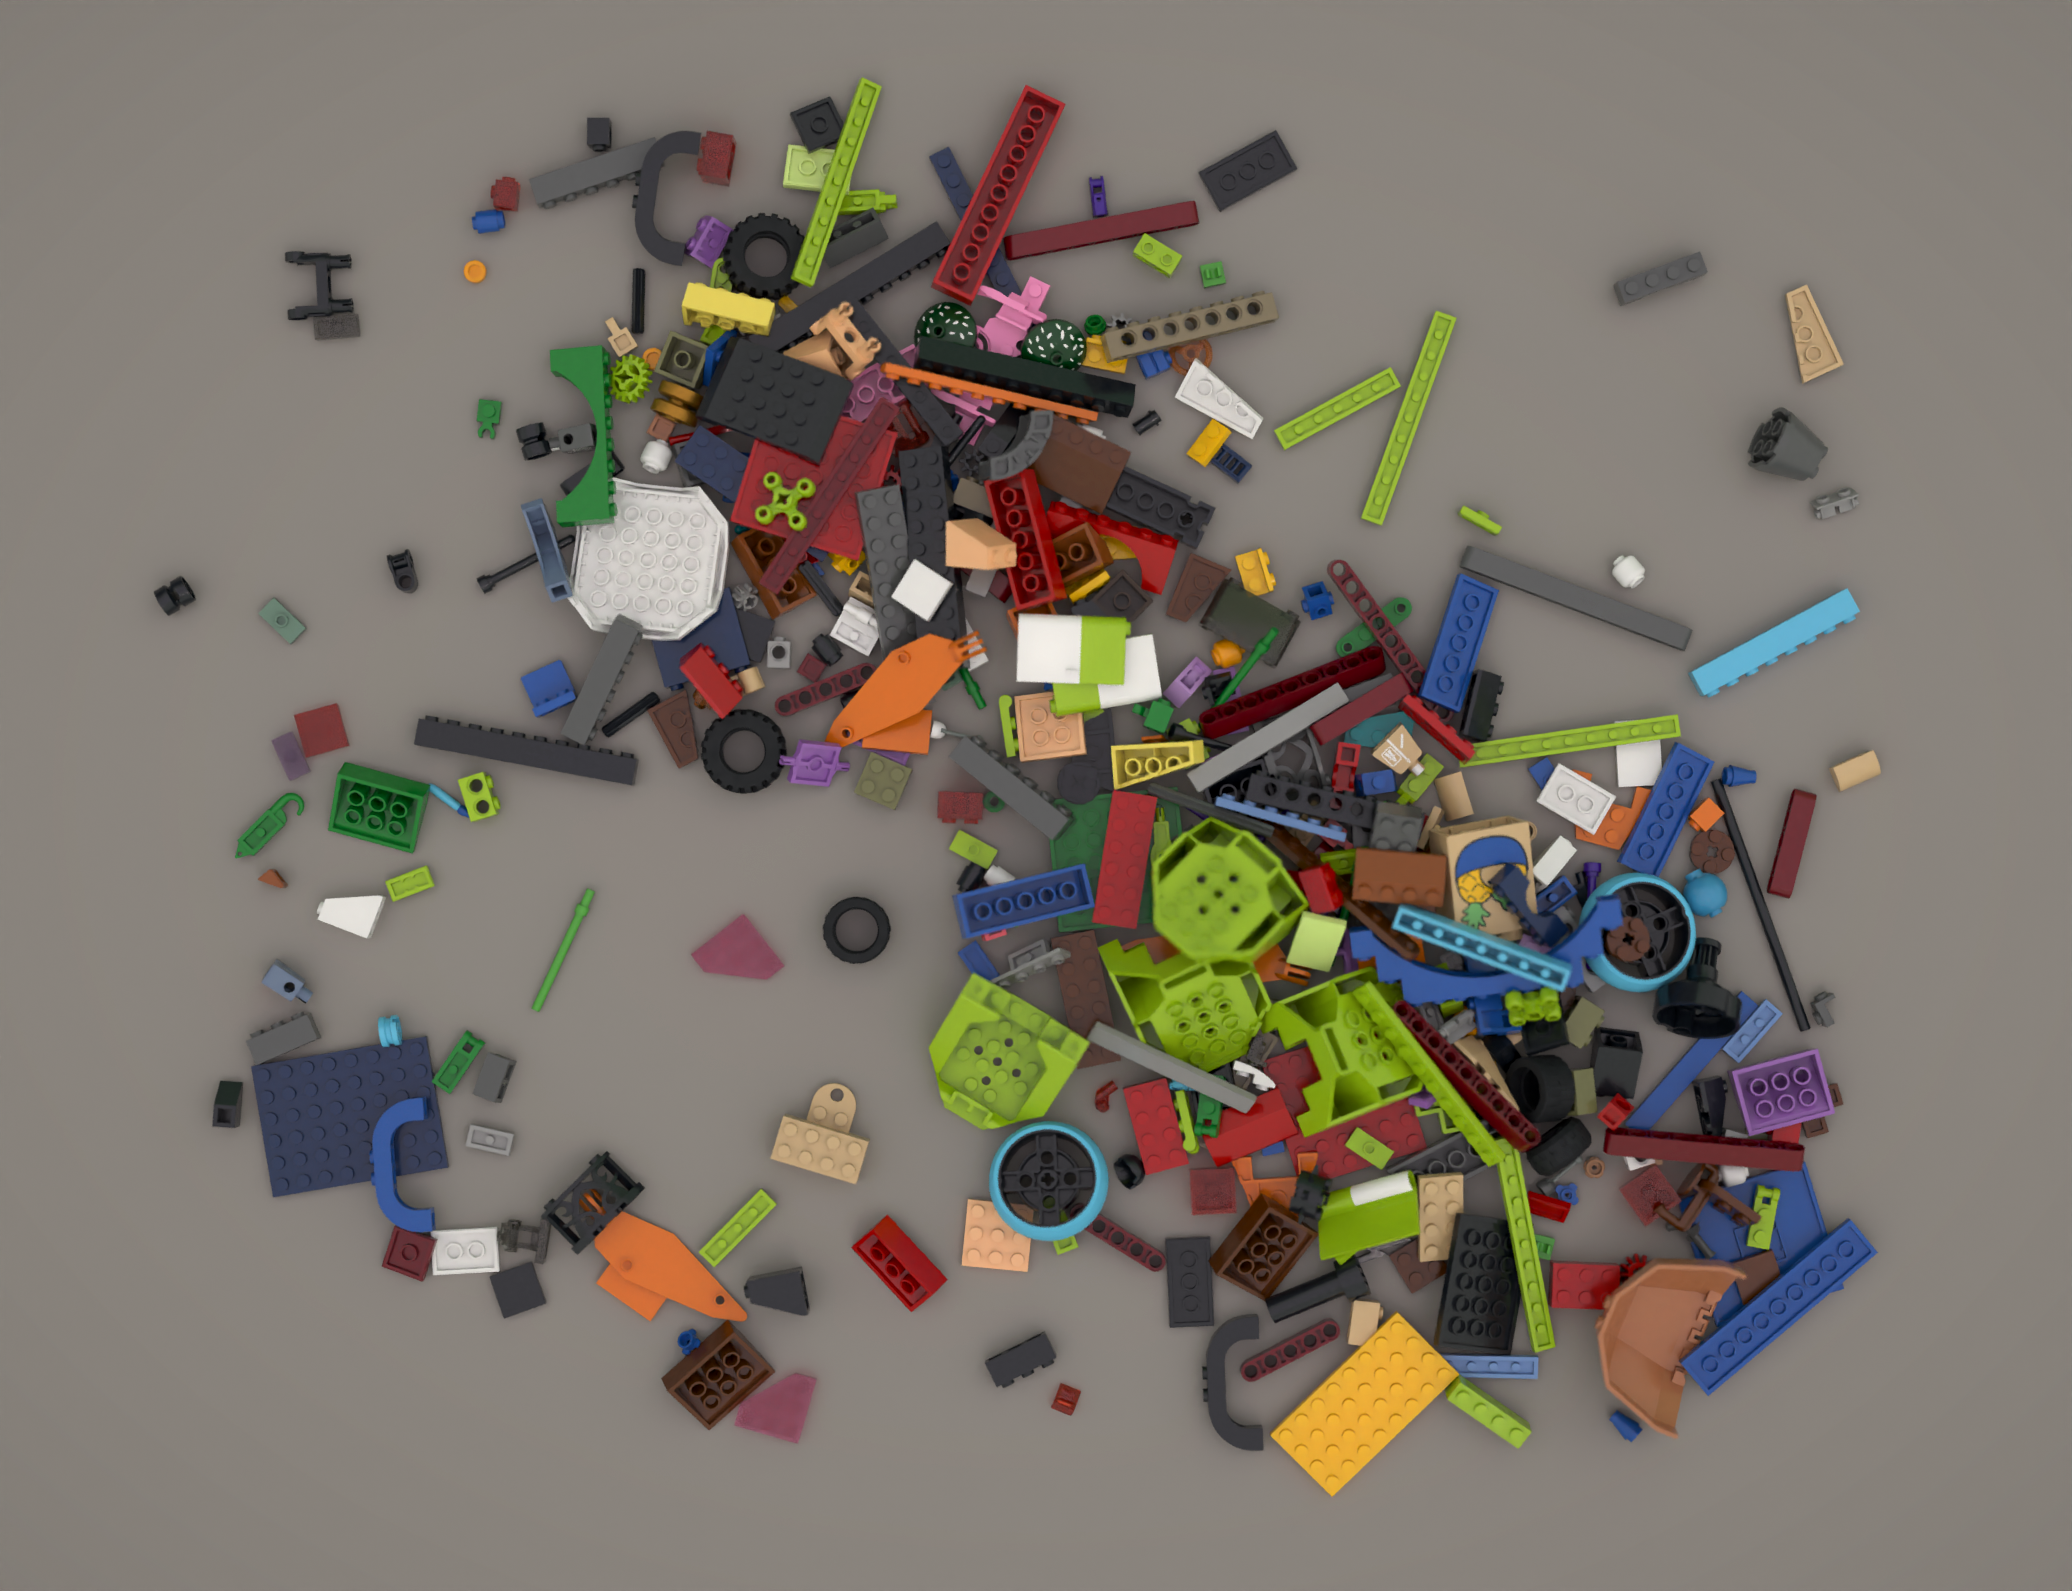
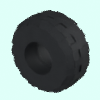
M1569 1117L1540 1136L1539 1143L1526 1151L1527 1160L1539 1175L1550 1176L1573 1162L1589 1148L1592 1143L1591 1134L1579 1119Z

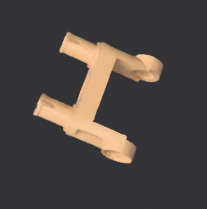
M843 302L837 309L830 310L809 329L817 336L826 328L854 362L845 370V375L852 381L866 370L865 367L873 360L874 354L880 349L881 344L879 342L877 345H874L878 341L876 338H870L866 342L848 319V316L853 313V308L850 307L847 310L850 304ZM844 333L852 335L853 343L845 339Z

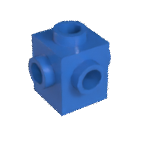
M1323 581L1302 587L1304 600H1301V605L1304 613H1309L1311 620L1333 614L1331 605L1334 604V599L1331 591L1327 592Z

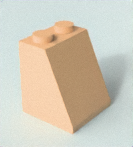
M828 329L822 331L818 336L815 335L783 352L784 355L842 376L847 380L848 377L845 375V370L853 364L851 358Z
M971 518L946 521V566L984 570L1016 566V544L980 519Z

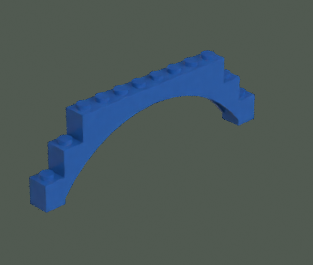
M1618 894L1597 896L1596 904L1575 931L1560 944L1544 953L1550 957L1572 964L1566 987L1573 988L1579 986V983H1584L1581 957L1585 956L1586 959H1594L1603 954L1600 928L1614 930L1618 926L1623 925ZM1366 925L1349 927L1353 959L1358 958L1359 961L1371 959V956H1375L1379 982L1384 981L1385 984H1392L1401 979L1404 1001L1412 1007L1421 1006L1425 1002L1441 1004L1449 999L1465 1001L1467 997L1473 996L1483 999L1490 997V994L1498 993L1500 996H1505L1510 991L1528 993L1534 992V989L1546 986L1504 969L1485 972L1452 971L1433 967L1417 960L1404 959L1405 956L1402 957V954H1399L1395 948L1392 949Z

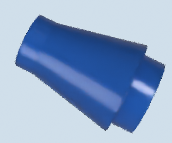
M1733 765L1724 767L1722 770V782L1724 785H1728V787L1754 784L1756 782L1757 775L1755 770H1748Z
M1618 1410L1609 1419L1622 1437L1630 1442L1643 1430L1639 1426L1640 1423Z

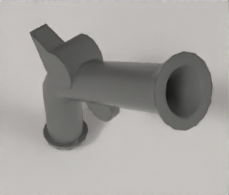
M1666 1222L1665 1228L1667 1231L1677 1230ZM1699 1222L1691 1225L1686 1231L1688 1234L1686 1237L1687 1241L1694 1242L1704 1254L1705 1259L1712 1258L1716 1252L1712 1251L1699 1235Z

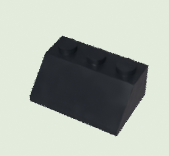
M1481 669L1473 671L1458 736L1483 742L1487 741V737L1491 738L1494 725H1491L1492 716L1497 715L1499 707L1496 699L1498 694H1502L1504 682H1501L1502 676Z
M1264 759L1250 762L1202 791L1204 801L1214 804L1216 796L1222 797V793L1234 796V801L1243 803L1250 773L1255 774L1256 770L1268 772ZM1272 783L1265 785L1264 792L1266 795H1273L1275 793ZM1255 802V803H1257V804H1256V807L1265 805V804H1262V803Z

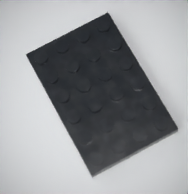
M1456 1213L1433 1345L1511 1355L1521 1290L1507 1219Z

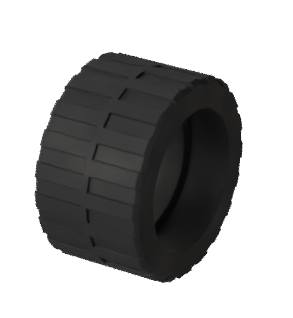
M851 897L841 900L830 909L823 924V938L827 948L830 949L835 957L851 964H861L873 960L886 948L890 939L891 926L885 910L878 903L865 897ZM849 910H864L871 914L877 923L878 934L876 940L865 950H849L837 938V922Z
M1553 1054L1517 1058L1511 1063L1506 1073L1505 1083L1519 1108V1112L1531 1124L1559 1121L1567 1116L1574 1103L1575 1083L1571 1070L1562 1058Z

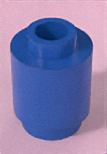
M493 209L475 212V216L472 217L473 229L478 230L479 234L500 231V229L505 228L503 211Z

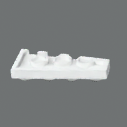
M1197 358L1194 359L1175 398L1253 439L1263 417Z

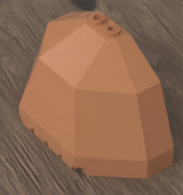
M1654 1258L1617 1288L1611 1296H1606L1603 1308H1605L1603 1315L1597 1317L1594 1328L1597 1329V1341L1605 1387L1655 1431L1675 1439L1678 1438L1675 1425L1686 1382L1684 1375L1688 1373L1679 1360L1701 1343V1340L1694 1336H1704L1710 1320L1704 1318L1703 1315L1712 1317L1718 1301L1721 1300L1723 1294L1737 1277L1746 1279L1747 1275L1743 1268L1723 1260Z

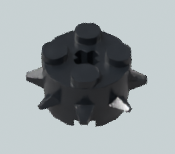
M1316 1165L1312 1172L1301 1171L1296 1181L1294 1197H1291L1289 1211L1298 1214V1224H1301L1305 1217L1320 1221L1324 1211L1322 1206H1327L1330 1193L1327 1191L1330 1190L1333 1179L1319 1175V1165Z

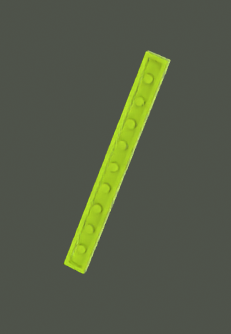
M863 77L859 79L791 276V279L808 287H812L816 280L882 86Z
M1437 310L1434 313L1360 519L1379 526L1383 524L1457 319L1456 317Z
M1678 714L1472 743L1474 746L1473 750L1476 753L1465 765L1459 761V767L1463 768L1681 737Z
M1368 981L1355 988L1352 993L1358 1002L1380 1027L1386 1038L1391 1041L1400 1056L1409 1064L1412 1071L1438 1101L1440 1107L1445 1110L1454 1125L1463 1133L1488 1167L1502 1162L1507 1157L1372 983Z
M1502 1136L1494 1138V1141L1507 1157L1502 1162L1497 1163V1169L1531 1348L1536 1353L1556 1346L1519 1151Z

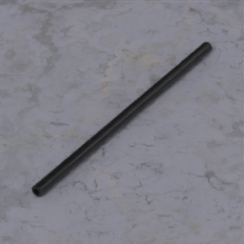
M1721 778L1711 781L1712 788L1719 807L1724 812L1722 816L1733 842L1800 1032L1806 1031L1811 1028L1723 782Z

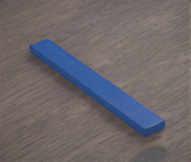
M1742 991L1736 996L1743 1004L1740 1027L1758 1007ZM1733 1035L1718 1039H1698L1624 1124L1632 1129L1650 1130Z

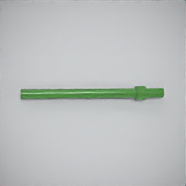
M587 888L581 903H578L574 910L576 912L534 1001L532 1009L540 1012L581 921L590 910L588 906L595 891Z

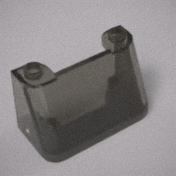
M1232 577L1229 580L1224 579L1198 626L1205 630L1214 631L1215 635L1221 636L1250 654L1256 649L1255 645L1261 638L1263 639L1272 627L1277 628L1279 633L1271 642L1270 649L1259 658V660L1262 658L1265 664L1275 669L1301 624V621L1298 620L1299 615L1290 610L1287 612L1282 611L1240 587L1242 583Z

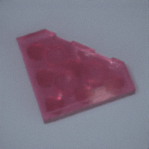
M742 914L691 954L703 971L707 973L767 980L785 966L745 914Z
M794 1373L741 1402L734 1426L798 1444L817 1378Z

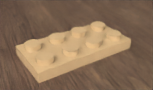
M1461 1172L1417 1175L1420 1222L1418 1259L1420 1262L1448 1260L1456 1213H1463V1174Z

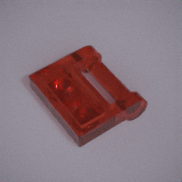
M903 400L897 404L900 410L887 429L897 433L892 450L895 458L899 457L898 451L911 450L929 439L928 433L923 431L910 409L911 404L908 400ZM901 413L904 414L916 435L912 439L909 438L897 417Z

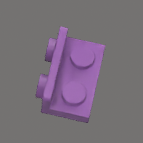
M705 215L704 218L702 217L696 225L697 231L694 236L690 237L686 242L684 254L693 257L709 268H713L714 262L721 254L733 229L714 217Z

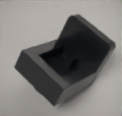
M1230 671L1205 677V686L1202 687V693L1205 700L1209 699L1210 706L1215 705V699L1220 696L1233 679Z

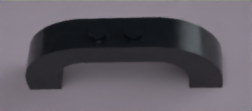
M677 131L662 137L647 152L641 173L636 175L635 186H639L638 195L633 196L632 208H636L635 227L637 235L644 248L652 256L672 265L682 266L685 243L665 239L655 228L653 217L660 168L663 162L673 154L686 153L698 155L701 132Z
M1247 1314L1226 1321L1211 1337L1206 1352V1366H1202V1379L1207 1380V1388L1203 1389V1402H1208L1211 1422L1222 1439L1239 1449L1261 1451L1264 1450L1262 1425L1239 1424L1232 1420L1226 1408V1353L1234 1343L1240 1340L1259 1339V1317L1257 1314Z

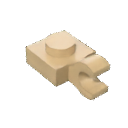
M613 317L605 321L613 334L607 339L619 358L638 347L627 327L620 330Z

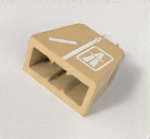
M1401 722L1370 751L1375 758L1400 775L1408 769L1417 777L1425 769L1417 760L1423 752Z

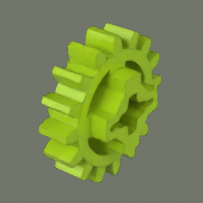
M631 354L629 357L622 356V361L616 360L617 366L610 368L613 371L610 374L612 380L611 388H613L610 394L614 395L615 399L628 404L631 401L637 403L638 397L645 398L644 391H650L647 385L653 382L649 379L653 372L647 370L650 365L645 363V359Z

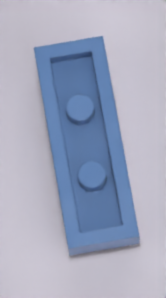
M1764 999L1741 1025L1738 1032L1721 1049L1734 1061L1740 1063L1783 1013L1767 999Z

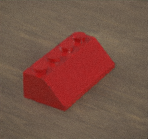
M888 1215L875 1224L851 1247L911 1312L930 1298L948 1280Z

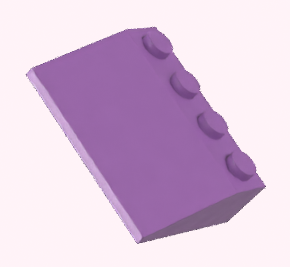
M1810 1048L1727 1070L1748 1136L1835 1114L1817 1048Z

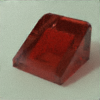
M1060 1383L1051 1408L1071 1416L1081 1391Z

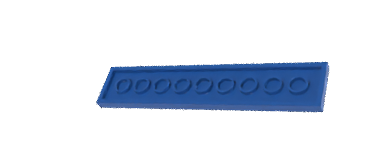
M1847 1218L1680 1359L1679 1362L1706 1395L1709 1396L1878 1252L1852 1220Z

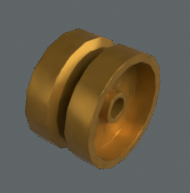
M662 380L658 391L662 396L668 398L669 401L662 398H654L650 409L670 421L695 428L699 419H696V413L688 408L698 410L703 396L677 384Z

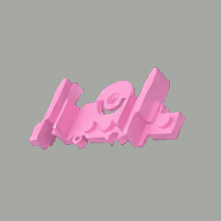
M1030 276L1021 296L1012 292L1007 297L993 288L981 285L977 293L978 296L993 299L1003 305L998 314L996 313V318H989L984 328L976 325L977 339L975 344L977 349H984L983 342L978 338L980 333L987 340L988 351L1013 357L1020 356L1021 351L1017 349V344L1023 341L1033 324L1037 325L1047 320V315L1039 311L1051 286ZM931 389V393L939 399L956 405L955 413L963 416L959 425L963 435L978 416L983 415L985 417V423L968 444L976 445L985 424L990 427H994L997 420L978 412L980 407L987 410L994 407L995 403H992L991 398L984 397V400L973 399L970 393L963 392V395H959L958 398L943 389Z

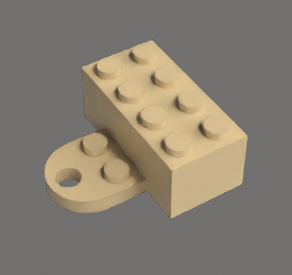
M839 1083L826 1084L815 1093L807 1120L785 1114L770 1159L856 1184L870 1139L849 1133L856 1111V1099L852 1091ZM838 1088L843 1091L844 1097L842 1100L835 1101L832 1099L831 1092L833 1089Z

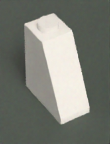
M1561 835L1551 842L1533 862L1535 895L1550 884L1577 851L1572 846V843Z
M378 895L325 899L324 902L321 901L317 909V914H319L317 920L364 938H371L387 897Z

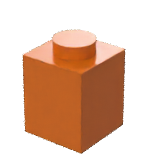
M1709 797L1704 798L1690 812L1688 824L1697 832L1699 830L1706 832L1724 812Z

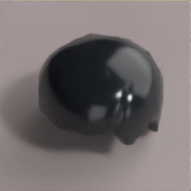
M1125 1154L1119 1157L1118 1161L1114 1164L1115 1172L1124 1187L1131 1190L1143 1182L1145 1169L1142 1161L1135 1155Z

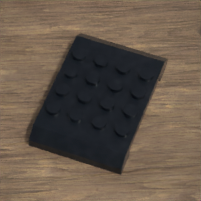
M730 337L695 416L696 419L715 426L726 427L796 454L800 459L820 466L854 385L842 376L745 339Z

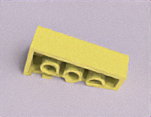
M699 282L695 284L688 283L682 302L684 325L692 326V322L701 323V327L710 328L712 324L718 325L722 330L731 331L735 327L742 333L769 336L776 313L775 303L769 299L752 298L745 293L736 294L724 288L715 289Z
M1203 740L1111 746L1114 790L1124 789L1205 762Z

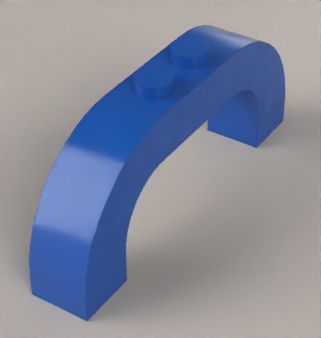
M426 1096L409 1098L391 1106L376 1124L372 1140L373 1150H370L369 1153L370 1163H374L371 1183L372 1186H375L377 1201L382 1212L392 1223L412 1232L434 1231L436 1229L434 1207L414 1208L404 1203L400 1198L397 1190L394 1137L396 1131L403 1123L428 1119Z

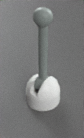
M933 720L930 738L941 739L946 734L960 738L971 736L949 731L939 721Z

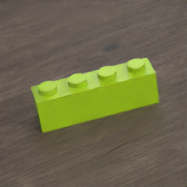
M1460 1374L1445 1389L1447 1400L1519 1449L1531 1434L1529 1422Z

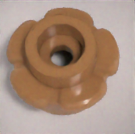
M1590 1157L1589 1160L1584 1162L1583 1169L1587 1177L1599 1178L1604 1173L1605 1164L1598 1157Z

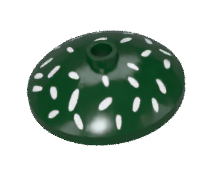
M942 302L935 304L921 315L916 324L914 332L915 347H917L920 337L924 336L974 348L977 339L975 320L966 308L957 303ZM942 328V333L937 335V331Z
M1061 319L1047 320L1037 324L1026 334L1021 345V358L1077 371L1086 357V341L1080 329L1071 322ZM1060 355L1058 359H1053L1054 356Z

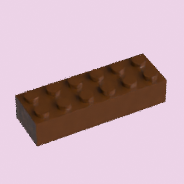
M1094 929L1051 938L1053 950L1062 948L1071 952V957L1065 959L1063 963L1056 965L1069 1028L1086 1039L1097 1021L1115 1029ZM1089 1041V1045L1077 1063V1069L1121 1061V1057L1119 1054Z

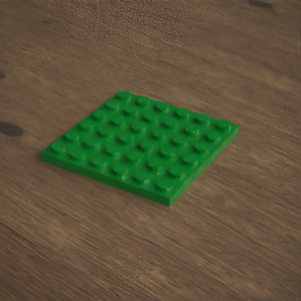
M1168 787L1178 791V787ZM1139 790V791H1130V792H1129V793H1135V794L1153 796V795L1148 794V790ZM1112 793L1097 795L1086 804H1073L1067 802L1064 798L1055 799L1054 801L1057 805H1065L1073 812L1071 816L1075 820L1059 840H1051L1049 838L1052 870L1085 863L1094 904ZM1157 797L1156 808H1159L1160 816V808H1165V821L1169 822L1170 839L1177 834L1179 838L1182 835L1180 806ZM1156 812L1154 814L1153 822H1156ZM1153 827L1137 924L1154 923L1152 865L1150 861V852L1154 845ZM1094 907L1057 916L1059 932L1116 926L1092 922Z

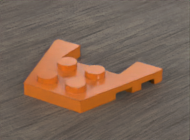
M1572 769L1573 772L1591 781L1592 774ZM1636 786L1630 808L1612 804L1594 835L1574 824L1575 839L1620 850L1631 833L1651 790Z
M1318 1151L1298 1153L1299 1174L1303 1170L1312 1172L1316 1166ZM1244 1156L1232 1161L1250 1206L1262 1193L1289 1210L1291 1197H1294L1298 1176L1254 1178L1252 1156Z

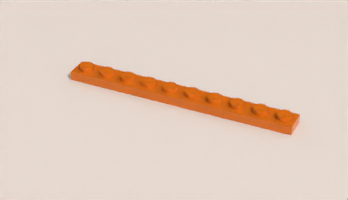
M881 364L880 373H885L888 379L899 380V377L906 378L907 383L920 385L923 382L929 384L928 388L941 390L944 387L950 389L949 393L963 395V392L970 393L971 398L984 400V397L992 399V403L1005 405V402L1013 404V408L1026 410V407L1033 408L1034 411L1053 410L1056 416L1064 420H1068V417L1076 418V423L1089 425V422L1097 421L1098 412L895 364Z

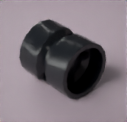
M543 422L530 424L516 430L519 442L524 445L521 450L525 461L542 458L552 453L549 441L545 440L547 433Z
M182 576L172 580L169 587L164 585L154 591L159 605L168 616L179 611L181 605L187 606L196 601L191 587ZM176 590L180 599H177L173 591Z

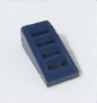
M1223 443L1220 447L1223 451L1216 459L1212 458L1210 462L1239 484L1252 468V465ZM1228 453L1230 456L1221 464L1219 461ZM1234 458L1236 462L1229 470L1226 467ZM1241 464L1243 468L1235 475L1233 472Z

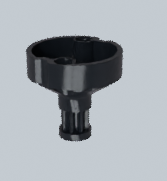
M1705 937L1696 938L1691 965L1687 968L1686 979L1662 986L1656 991L1652 1017L1658 1025L1666 1026L1667 1030L1672 1033L1699 1039L1724 1038L1738 1032L1741 1024L1743 1004L1738 997H1735L1730 991L1717 983V956L1720 955L1722 949L1719 941Z

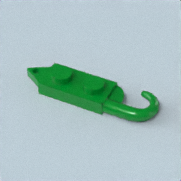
M286 793L281 796L237 840L239 844L235 858L248 855L255 856L286 825L287 817L282 808L289 801L294 800L299 805V810L297 811L299 816L304 810L303 799L295 793Z

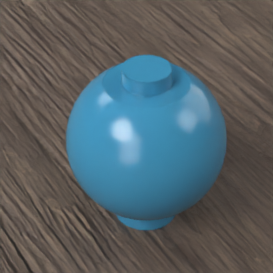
M1700 868L1685 876L1687 883L1683 889V897L1689 904L1693 914L1701 917L1709 915L1710 918H1713L1723 912L1721 908L1727 902L1728 893L1724 882L1718 876L1711 873H1703Z

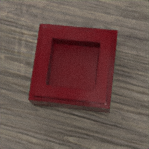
M808 653L797 673L815 683L820 678L827 664H824Z

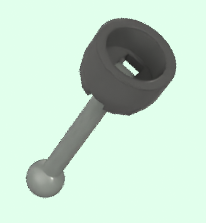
M1577 1157L1553 1179L1544 1178L1536 1184L1540 1192L1548 1197L1553 1194L1555 1182L1573 1166L1580 1164L1583 1160L1582 1157Z

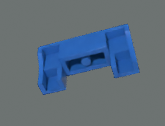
M1463 954L1466 972H1485L1501 969ZM1499 993L1490 994V997L1478 999L1476 996L1467 997V1009H1471L1475 1013L1478 1036L1493 1034L1498 1036L1518 1034L1522 1031V1026H1512L1508 1018L1509 1010H1502L1503 1007Z

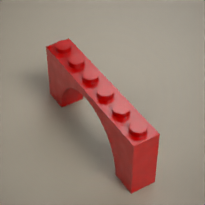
M1051 501L1046 518L1052 540L1088 522L1098 534L1111 536L1126 544L1139 561L1142 571L1141 589L1162 595L1179 540L1174 539L1170 535L1154 533L1147 528L1134 527L1128 522L1112 520L1106 515L1089 513V511L1083 508H1073L1064 502Z

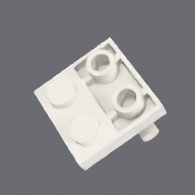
M850 597L844 605L843 611L830 636L869 657L879 639L875 610Z

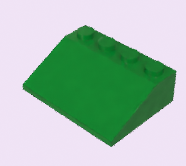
M345 762L337 774L328 831L414 853L428 802L430 785Z

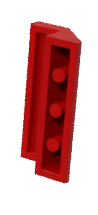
M1276 1088L1257 1096L1256 1102L1246 1114L1232 1107L1223 1110L1218 1138L1205 1134L1202 1137L1218 1168L1298 1135L1299 1132L1292 1114L1286 1106L1281 1090ZM1205 1120V1126H1211L1212 1120Z

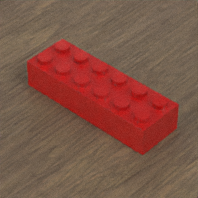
M1024 469L1013 476L1000 480L984 481L996 531L1016 544V566L1006 567L1017 611L1031 610L1066 599L1067 595L1034 469Z
M1116 790L1112 791L1092 922L1136 929L1157 797Z

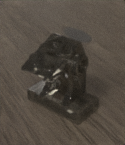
M541 1218L540 1227L522 1225V1221L508 1219V1223L502 1222L501 1228L497 1231V1241H499V1245L504 1247V1251L517 1252L518 1248L532 1250L536 1252L534 1263L544 1264L546 1262L551 1224L546 1218L544 1220ZM519 1231L532 1232L530 1244L518 1242Z

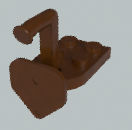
M1698 1163L1688 1173L1677 1190L1679 1196L1686 1195L1691 1190L1696 1192L1680 1218L1670 1213L1664 1207V1203L1653 1209V1212H1656L1663 1220L1681 1232H1685L1691 1227L1708 1200L1713 1203L1712 1207L1722 1214L1725 1212L1732 1217L1731 1221L1740 1227L1758 1224L1762 1217L1718 1186V1167L1715 1164ZM1704 1168L1710 1172L1707 1179L1700 1178Z

